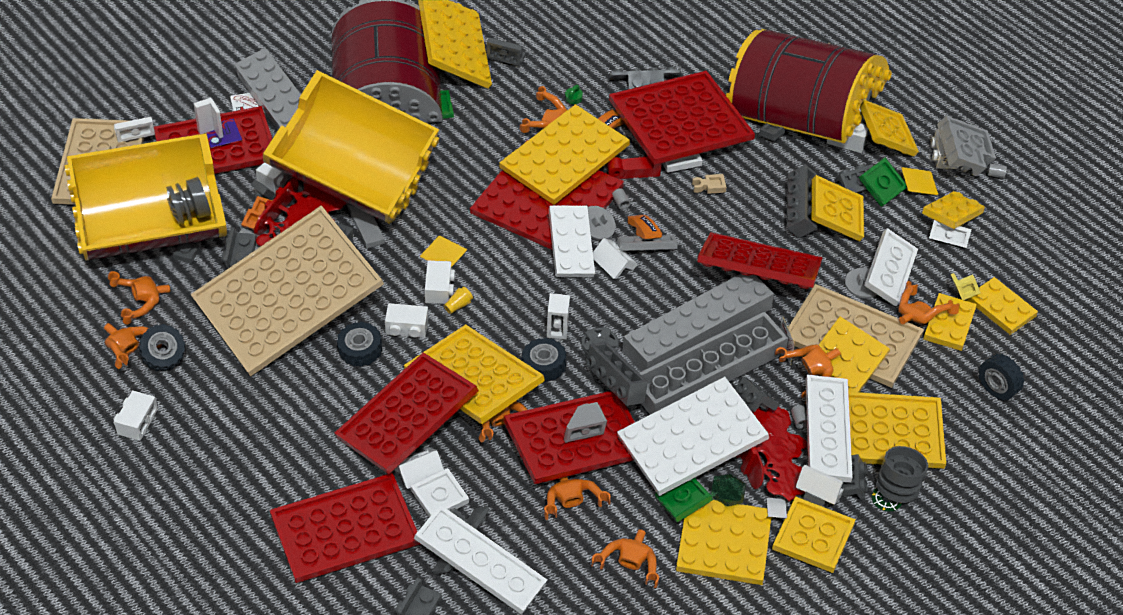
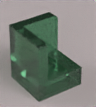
M731 474L715 476L711 496L725 506L741 504L744 502L746 483Z

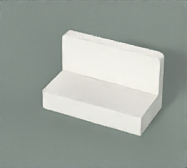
M212 98L194 103L199 133L204 134L215 130L218 137L223 138L220 111Z
M151 117L114 124L118 142L155 135Z
M934 220L929 238L967 248L972 229L961 226L952 229Z
M603 238L593 251V259L614 279H617L625 268L634 270L637 266V263L625 251H621L619 246L612 240Z
M432 448L406 458L395 468V472L401 474L407 489L411 488V485L444 470L438 451Z
M807 465L802 467L796 488L834 505L840 499L844 490L841 489L843 484L841 480Z

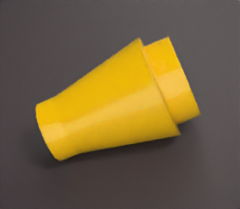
M463 286L458 288L443 306L449 314H452L454 311L470 304L473 296Z

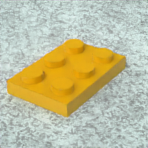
M953 191L925 206L922 214L955 229L982 214L985 206L979 204L974 199L964 197L960 192Z
M995 277L979 287L980 294L967 299L968 302L977 304L976 308L1009 335L1034 319L1038 313L1036 309Z
M939 293L935 306L946 304L949 300H952L953 304H960L959 313L949 314L946 310L937 314L929 321L923 340L962 351L977 304Z

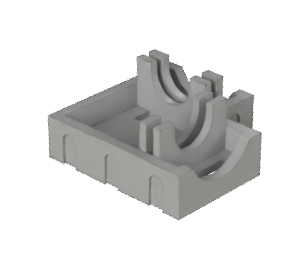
M947 115L937 124L946 154L942 157L943 165L951 168L960 166V170L963 172L972 168V175L978 176L996 159L988 130L967 124Z

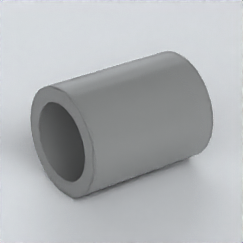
M990 163L987 176L1004 179L1007 166Z
M616 189L612 193L619 209L623 210L630 206L631 202L623 189Z
M798 405L792 408L791 413L798 429L806 428L807 412L805 407Z

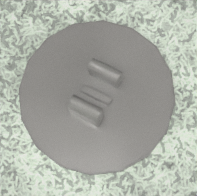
M589 206L588 216L591 238L596 240L610 238L615 232L616 227L613 216L602 207Z
M857 268L847 273L845 287L851 294L859 298L868 299L878 295L864 286L870 269Z

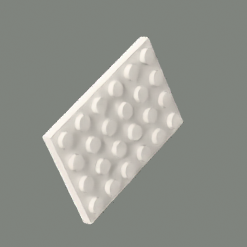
M726 377L617 431L618 438L659 496L769 439L768 432Z

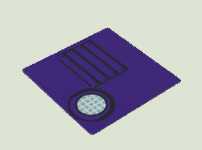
M230 119L233 122L228 121L224 124L225 129L222 127L223 138H219L216 133H207L208 139L216 136L209 141L211 148L242 140L234 119Z

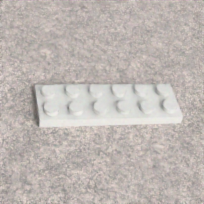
M807 375L808 466L842 482L851 483L853 477L848 379Z
M439 505L415 534V540L521 615L547 582V579L442 505Z

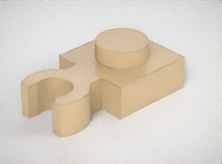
M723 174L705 175V179L695 177L692 180L694 192L696 193L707 190V194L726 192L727 187Z

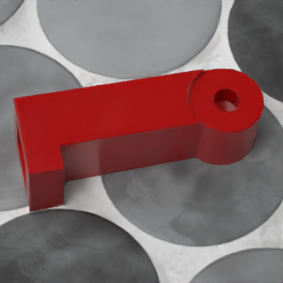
M615 157L607 162L609 175L618 179L660 177L662 163L654 165L649 157L627 159Z

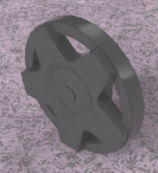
M593 328L585 332L582 337L581 346L583 352L588 356L590 344L608 342L618 351L619 340L617 335L609 328Z

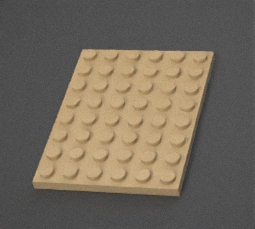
M320 206L193 292L191 296L248 374L252 376L384 285V283L330 215Z

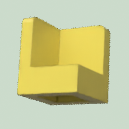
M954 273L951 274L962 300L981 293L973 274L961 280H958Z

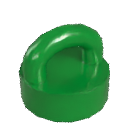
M574 85L566 90V102L578 104L583 100V92L580 90L579 85Z

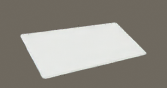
M767 498L768 517L787 518L785 499Z

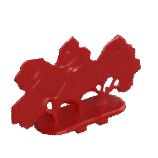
M293 178L284 188L279 187L275 192L276 197L273 201L268 200L265 203V210L259 216L254 227V234L259 235L256 238V243L262 246L277 235L273 231L276 230L275 226L282 233L320 206L328 213L340 210L346 203L304 182L303 191L297 192L299 182L298 179ZM295 197L297 203L291 205L290 207H286ZM282 211L287 212L288 216L284 221L275 222V219ZM268 228H270L269 233L263 234Z
M778 406L775 411L768 408L767 412H764L758 407L752 413L768 432L769 439L736 457L741 458L743 463L741 466L742 474H747L752 488L759 489L761 487L765 473L770 478V481L767 482L768 491L773 495H783L788 501L795 499L796 495L805 493V491L796 488L802 467L794 464L792 458H799L802 454L801 449H805L808 446V442L798 434L787 432L791 424L790 415L787 410L781 409ZM758 452L765 454L767 458L765 466H763ZM767 469L778 472L779 477L771 475V471H767ZM772 478L777 479L778 482H774Z

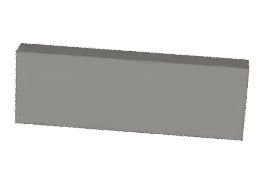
M348 204V211L366 249L385 244V239L374 216Z
M662 235L661 238L643 239L639 236L617 237V244L621 251L677 249L678 245L674 235Z

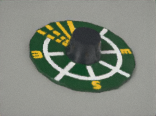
M877 488L872 493L871 499L873 504L880 510L896 511L902 505L900 502L889 500L883 496Z

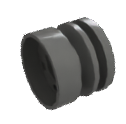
M198 177L186 180V190H183L179 183L175 184L177 193H174L172 186L166 187L170 210L179 225L184 224L182 215L186 216L188 222L192 221L191 212H195L199 219L211 215L207 197Z
M906 446L890 448L885 454L876 481L877 489L883 496L895 502L907 503L914 501L919 495L928 470L927 459L917 450Z

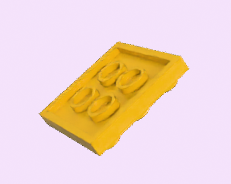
M867 100L862 102L860 106L861 115L865 119L866 127L871 133L872 140L876 144H882L890 149H895L903 154L915 157L919 151L903 115Z
M815 175L812 179V221L861 241L864 238L863 196Z
M841 316L819 343V346L826 353L836 348L839 349L841 355L830 360L834 369L831 377L848 379V392H860L890 352V348Z
M795 496L787 518H785L774 541L772 550L834 573L856 519Z

